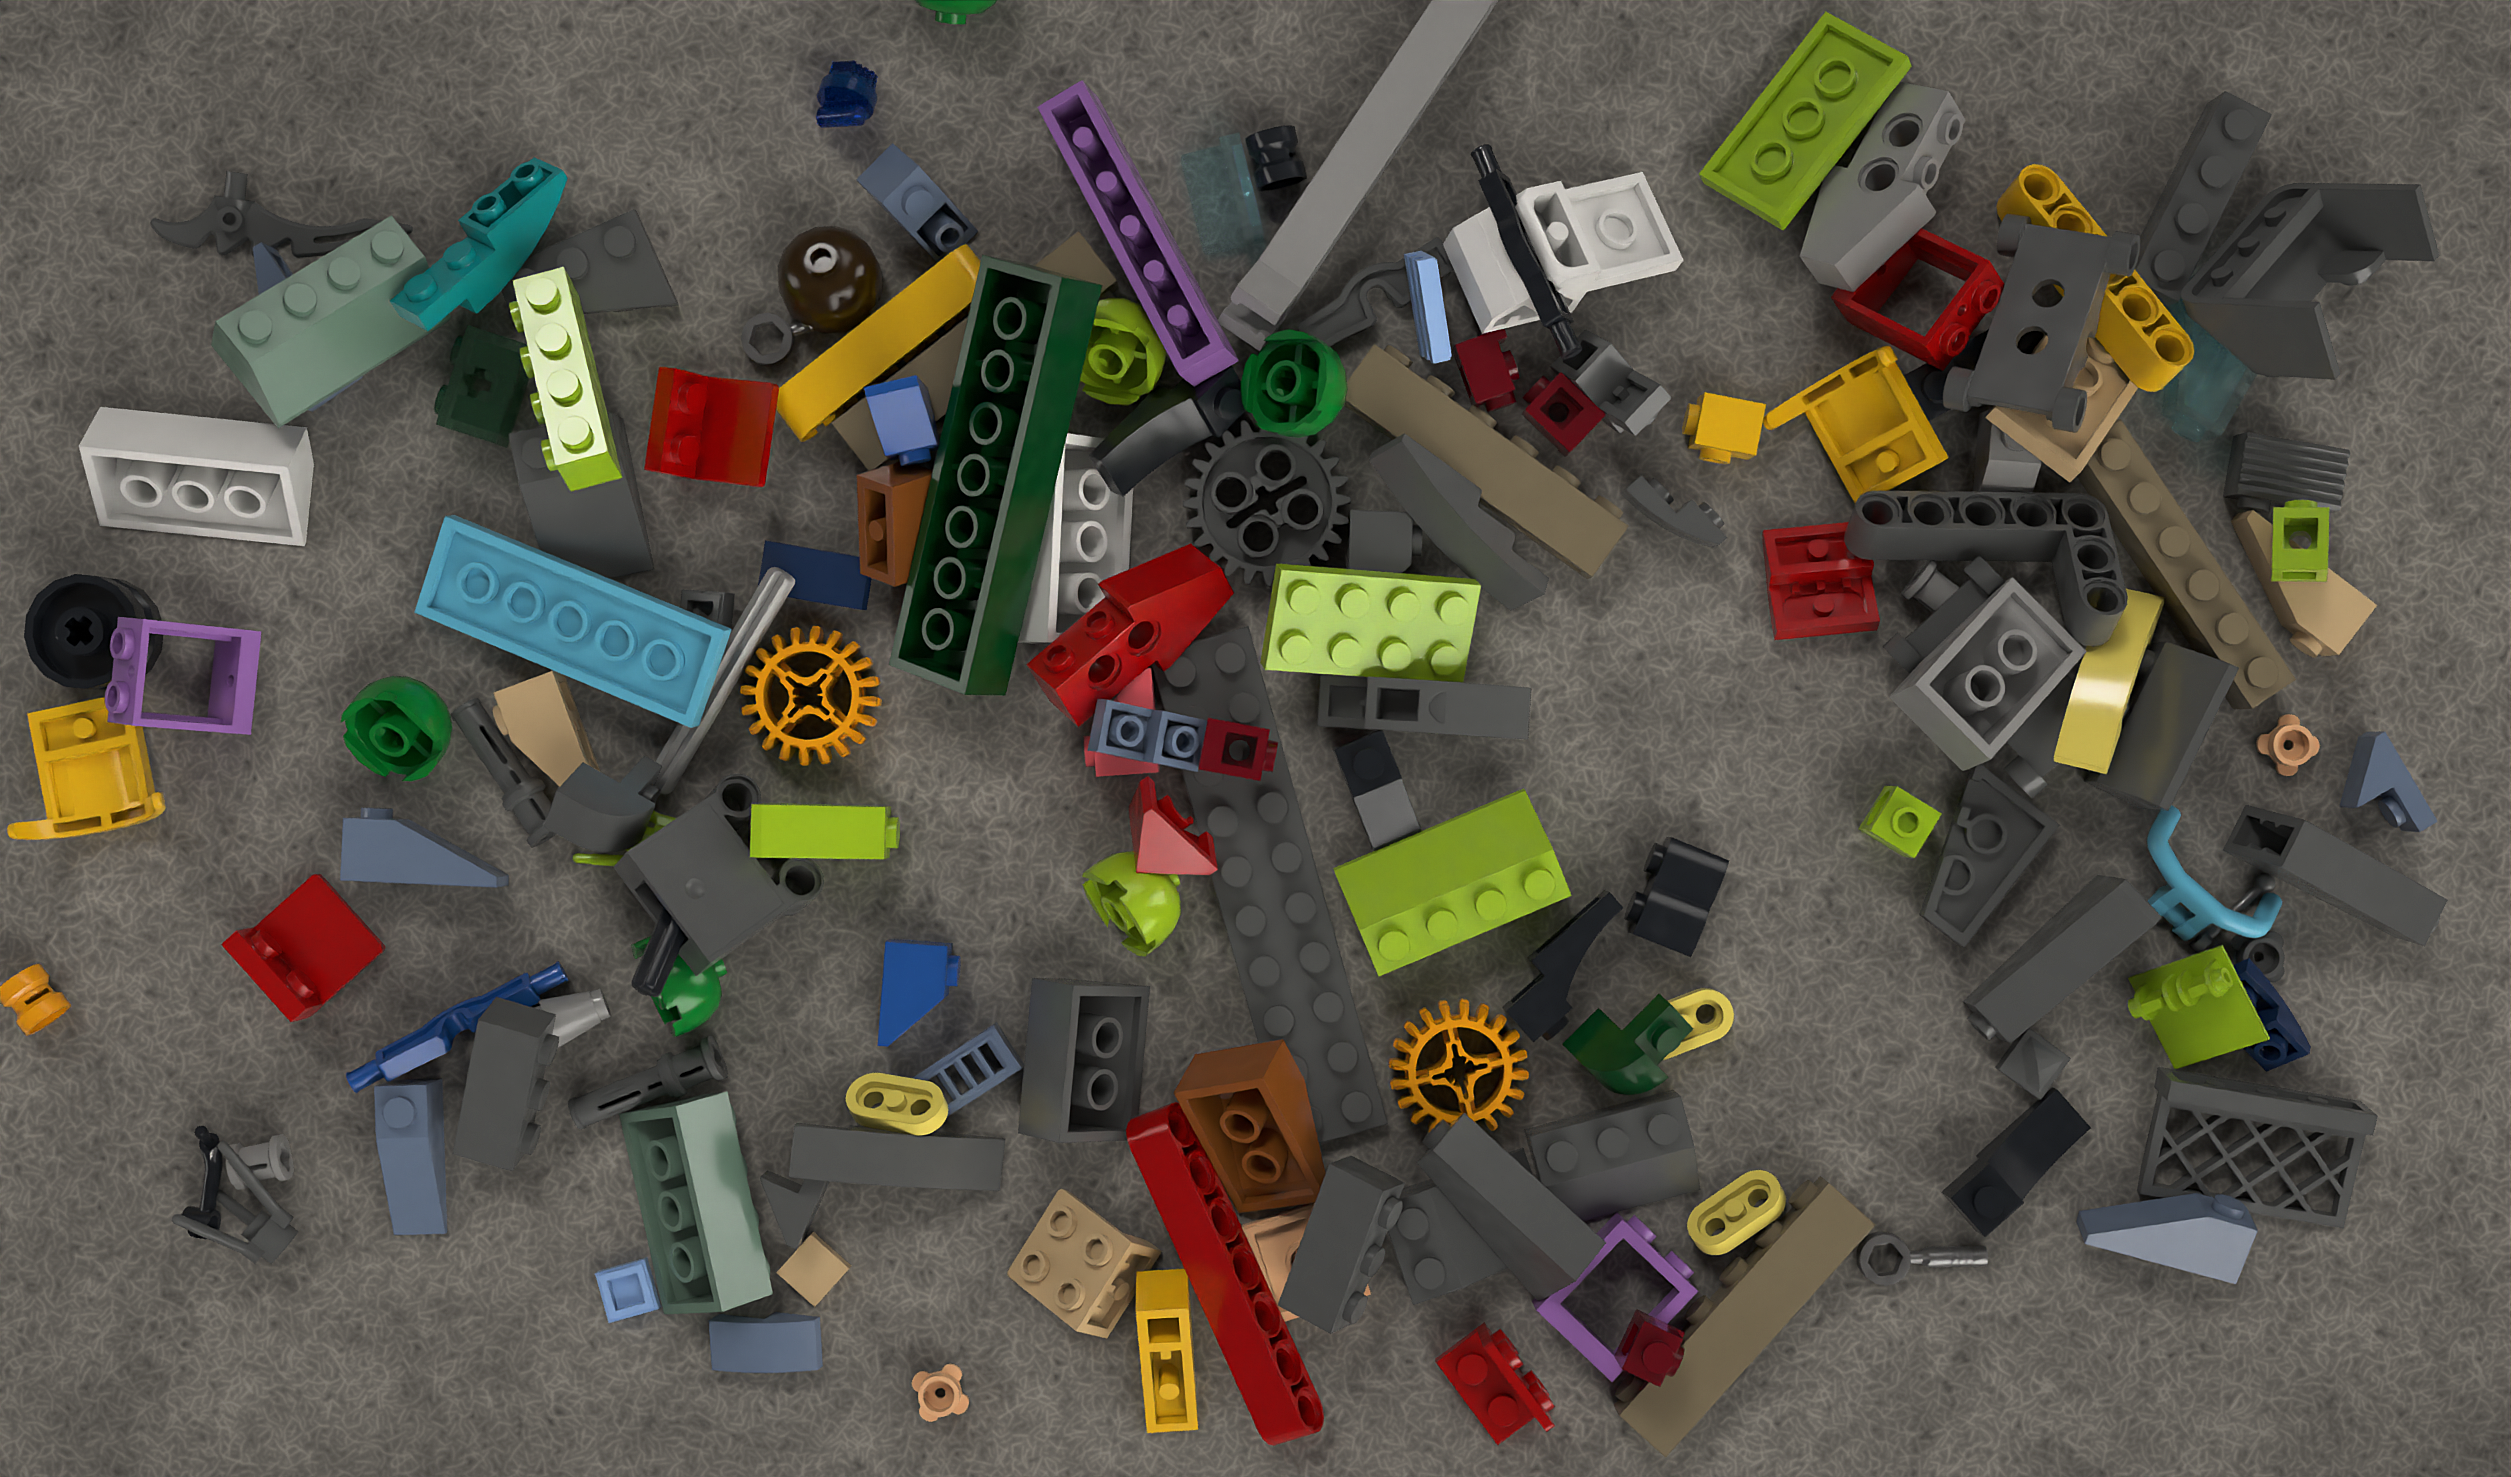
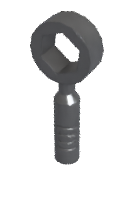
M771 313L757 314L749 319L743 327L741 335L742 347L747 356L760 365H779L787 360L793 352L795 336L806 332L814 334L817 331H814L811 326L805 325L801 321L789 325L778 315ZM775 324L784 334L779 352L762 356L752 346L756 329Z
M1880 1231L1871 1233L1863 1239L1858 1247L1856 1259L1859 1269L1866 1278L1875 1284L1887 1286L1902 1280L1909 1271L1910 1264H1923L1926 1267L1987 1266L1988 1252L1986 1246L1926 1247L1921 1251H1909L1904 1241L1892 1233ZM1891 1243L1899 1253L1894 1270L1875 1273L1867 1263L1875 1245Z

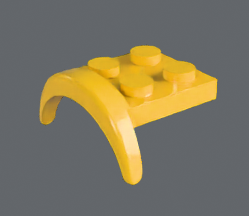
M1888 345L1867 353L1819 380L1767 413L1763 418L1764 427L1767 430H1773L1805 413L1854 503H1856L1860 495L1866 492L1888 491L1949 458L1896 363L1898 360L1897 356Z
M105 697L27 713L47 819L9 824L7 833L10 838L16 840H45L90 835L143 823L158 817L165 811L166 805L163 792H155L143 726L107 722L108 710L105 706Z

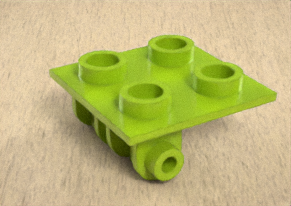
M2223 945L2128 978L2135 991L2134 998L2128 1000V1008L2131 1015L2136 1019L2142 1017L2146 1021L2150 1020L2174 1069L2270 1039Z

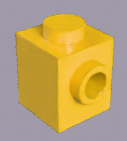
M1704 392L1698 397L1697 404H1688L1685 412L1682 434L1690 435L1688 448L1700 450L1699 459L1718 464H1730L1731 457L1746 460L1753 458L1757 454L1766 404Z

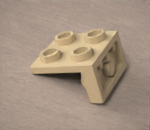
M1060 1189L1010 1266L1007 1274L1008 1277L1075 1331L1107 1339L1136 1293V1271H1150L1162 1251L1145 1239L1122 1233L1072 1193Z

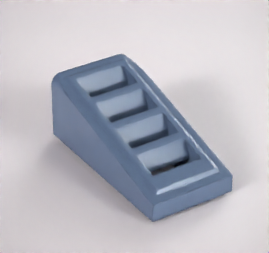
M996 1022L912 1078L928 1081L935 1075L938 1076L953 1099L948 1103L949 1116L1024 1067V1063ZM986 1042L1002 1065V1068L996 1072L979 1048ZM969 1053L986 1077L980 1083H978L962 1059ZM952 1064L969 1087V1090L963 1094L946 1071V1068Z

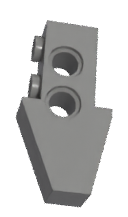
M1899 82L1881 105L1848 168L1835 165L1824 178L1799 256L1818 283L1854 292L1935 216L1936 211L1927 198L1926 193L1936 183L1939 169L1952 145L1959 140L1963 124L1966 121L1949 91Z

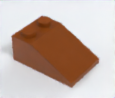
M1284 1039L1195 1054L1177 1085L1174 1095L1238 1213L1315 1203L1326 1172L1305 1080Z

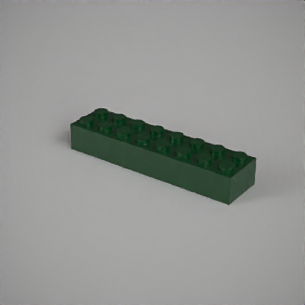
M982 255L889 660L890 666L964 695L1006 696L1100 298L1101 284L1022 262Z

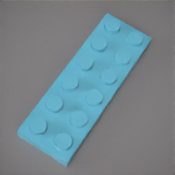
M456 515L444 517L414 612L690 728L700 725L732 630Z

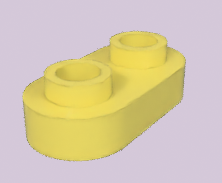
M1710 988L1696 989L1668 1000L1692 1026L1693 1030L1663 1060L1708 1044L1726 1035L1734 1019V1012L1730 1001L1720 992ZM1704 1004L1711 1005L1714 1010L1713 1019L1708 1023H1700L1696 1018L1697 1009Z
M869 1073L856 1079L846 1093V1104L853 1119L861 1126L922 1136L940 1128L948 1116V1104L941 1089L930 1081L883 1073ZM877 1103H882V1104H881L879 1107H877V1108H874V1109L871 1108L873 1105H875V1104H877Z
M1763 1170L1747 1172L1693 1209L1687 1222L1688 1233L1698 1249L1703 1253L1709 1255L1725 1254L1768 1226L1782 1214L1786 1205L1785 1192L1777 1178L1771 1173ZM1767 1199V1201L1759 1207H1754L1759 1200ZM1719 1228H1725V1230L1719 1233L1718 1235L1712 1236L1715 1230Z

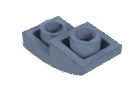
M1097 699L1088 751L1198 772L1207 720L1111 700Z
M774 1312L765 1319L719 1314L709 1320L712 1370L741 1373H786L812 1371L823 1367L820 1317Z

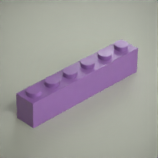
M1081 80L1038 106L1037 108L1178 374L1195 387L1238 362L1239 359L1100 99Z

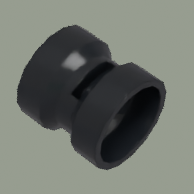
M1295 126L1273 127L1256 132L1245 138L1249 156L1255 159L1256 164L1260 165L1254 173L1258 191H1271L1295 185L1307 179L1303 161L1293 157L1296 155L1295 148L1298 145Z

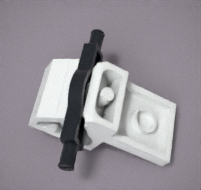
M1489 144L1475 148L1470 155L1473 157L1482 177L1478 181L1490 207L1452 228L1443 243L1482 334L1541 320L1543 326L1550 329L1560 356L1563 359L1574 357L1582 351V346H1580L1571 326V323L1574 322L1571 312H1573L1586 292L1676 271L1683 262L1681 253L1643 172L1564 189L1562 182L1557 181L1530 187L1516 194L1511 180L1502 173L1492 147Z

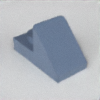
M2366 732L2359 736L2340 807L2358 808L2381 795L2383 799L2378 802V806L2382 815L2393 827L2397 828L2399 826L2401 831L2421 832L2438 822L2386 732Z

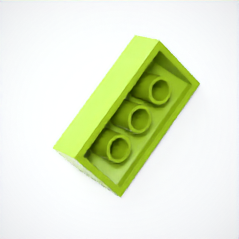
M1524 788L1333 868L1378 977L1572 896L1555 852Z

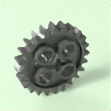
M1244 420L1241 421V437L1235 439L1226 430L1222 434L1225 446L1221 449L1209 442L1205 444V448L1212 458L1209 463L1202 460H1193V466L1202 476L1201 479L1185 480V486L1197 492V497L1183 501V507L1189 510H1196L1198 516L1186 522L1187 529H1202L1204 532L1195 541L1194 545L1196 548H1202L1211 544L1214 549L1209 558L1215 563L1222 558L1228 561L1225 568L1226 577L1229 578L1240 567L1245 569V584L1249 585L1255 573L1258 572L1263 573L1266 587H1271L1276 563L1311 566L1309 558L1312 556L1326 563L1329 557L1322 547L1324 542L1340 545L1342 540L1331 529L1333 526H1346L1349 522L1348 518L1336 513L1337 507H1343L1351 503V497L1339 495L1336 492L1337 488L1348 482V477L1342 475L1332 476L1330 471L1336 467L1340 459L1338 456L1325 460L1322 459L1320 455L1327 443L1324 439L1310 447L1306 444L1308 436L1301 438L1274 434L1261 428L1260 432L1253 433L1249 424ZM1271 454L1285 456L1291 466L1289 474L1281 480L1266 478L1260 468L1265 457ZM1301 476L1306 477V485L1285 495L1276 502L1277 513L1269 515L1265 509L1260 510L1233 529L1227 527L1228 520L1258 503V491L1264 489L1268 495H1273ZM1229 480L1241 483L1247 492L1244 502L1234 508L1222 505L1216 497L1219 486ZM1307 498L1316 505L1317 516L1314 521L1307 525H1298L1289 518L1287 508L1294 499ZM1255 524H1262L1268 527L1273 534L1271 546L1262 552H1254L1248 549L1243 541L1245 531Z

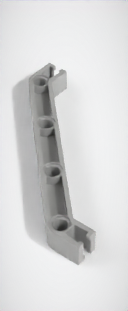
M1432 0L1259 260L1236 286L1231 295L1232 302L1223 310L1218 319L1221 326L1259 351L1264 347L1267 342L1263 340L1272 333H1275L1287 318L1499 0Z

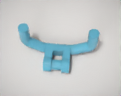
M2172 805L2169 811L2160 810L2149 830L2147 847L2168 884L2160 887L2147 902L2160 916L2173 925L2172 931L2184 941L2190 940L2199 931L2212 923L2222 929L2249 938H2259L2266 935L2282 906L2281 898L2274 893L2264 894L2252 917L2226 908L2184 871L2169 845L2168 840L2181 817L2180 811ZM2181 902V903H2182L2184 906H2186L2189 910L2187 911V910H2186L2182 905H2180L2179 903Z

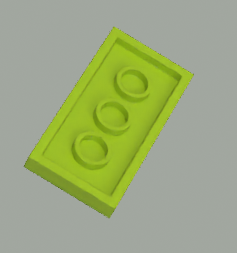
M1825 11L1700 171L1699 176L1702 182L1784 231L1912 66L1909 57Z
M1276 563L1260 664L1265 670L1463 683L1481 585L1476 579Z

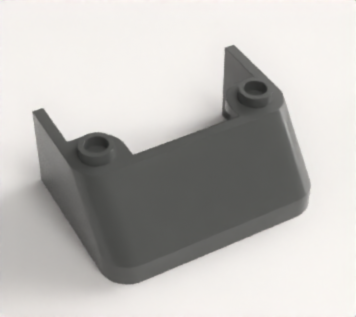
M2292 183L2271 191L2184 286L2181 291V297L2187 315L2255 374L2272 378L2284 376L2336 380L2341 373L2320 302L2311 301L2327 283H2342L2347 286H2353L2366 282L2385 260L2435 262L2440 255L2421 184Z

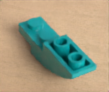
M533 157L530 161L517 166L512 171L511 176L494 191L477 199L472 209L458 220L467 237L448 247L442 258L424 273L411 278L405 284L404 289L390 300L398 315L429 331L459 305L476 314L483 309L515 276L547 229L568 179L565 172Z

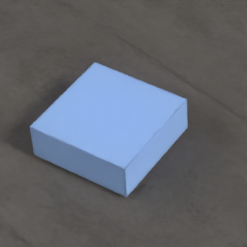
M648 1257L603 1269L595 1273L608 1323L658 1310L661 1307Z

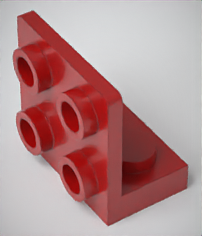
M659 367L644 470L685 479L764 487L779 386L770 382L709 377L677 368Z
M313 874L255 927L236 930L221 944L291 1023L314 1015L385 951V945L321 874Z
M1484 1322L1435 1358L1437 1365L1497 1445L1534 1418L1548 1432L1555 1426L1549 1413L1555 1407L1549 1398V1392L1532 1370L1525 1375L1520 1371L1519 1368L1524 1364L1518 1356L1519 1352L1504 1331L1500 1328L1495 1333H1492Z

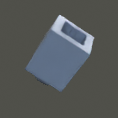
M893 143L856 179L873 199L937 263L953 250L965 245L978 232L920 166Z

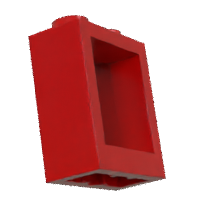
M1921 228L1854 292L1837 288L1831 299L1845 319L1852 325L1943 371L1952 358L1961 353L1965 348L1969 336L1983 317L1996 307L2005 284L1990 260ZM1918 259L1965 281L1964 285L1925 336L1878 313Z

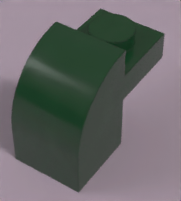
M1658 994L1623 1030L1598 1008L1562 1045L1605 1088L1621 1095H1636L1652 1090L1668 1078L1657 1065L1680 1045L1681 1041L1693 1028L1661 994Z

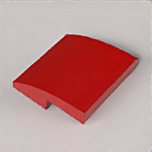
M1849 522L1763 530L1762 541L1766 583L1774 640L1877 631L1880 618L1871 576L1874 569V561L1860 558L1847 549L1844 542V534Z

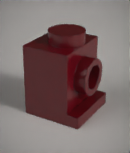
M1505 328L1455 344L1452 349L1471 405L1476 407L1485 405L1487 413L1505 408L1517 402L1513 393L1515 391L1513 381L1520 379L1517 365L1511 351L1502 352L1500 344L1504 343L1507 339Z
M1562 372L1551 382L1543 375L1522 397L1529 404L1522 412V415L1564 457L1606 415ZM1561 404L1566 408L1567 417L1563 422L1551 420L1548 414L1551 405Z
M1208 718L1198 769L1261 781L1262 771L1273 773L1278 742L1268 740L1270 729ZM1236 740H1243L1250 747L1249 756L1241 761L1233 759L1229 752L1231 744Z
M1636 1309L1614 1357L1622 1370L1661 1387L1665 1376L1673 1377L1682 1362L1685 1348L1680 1345L1685 1333Z

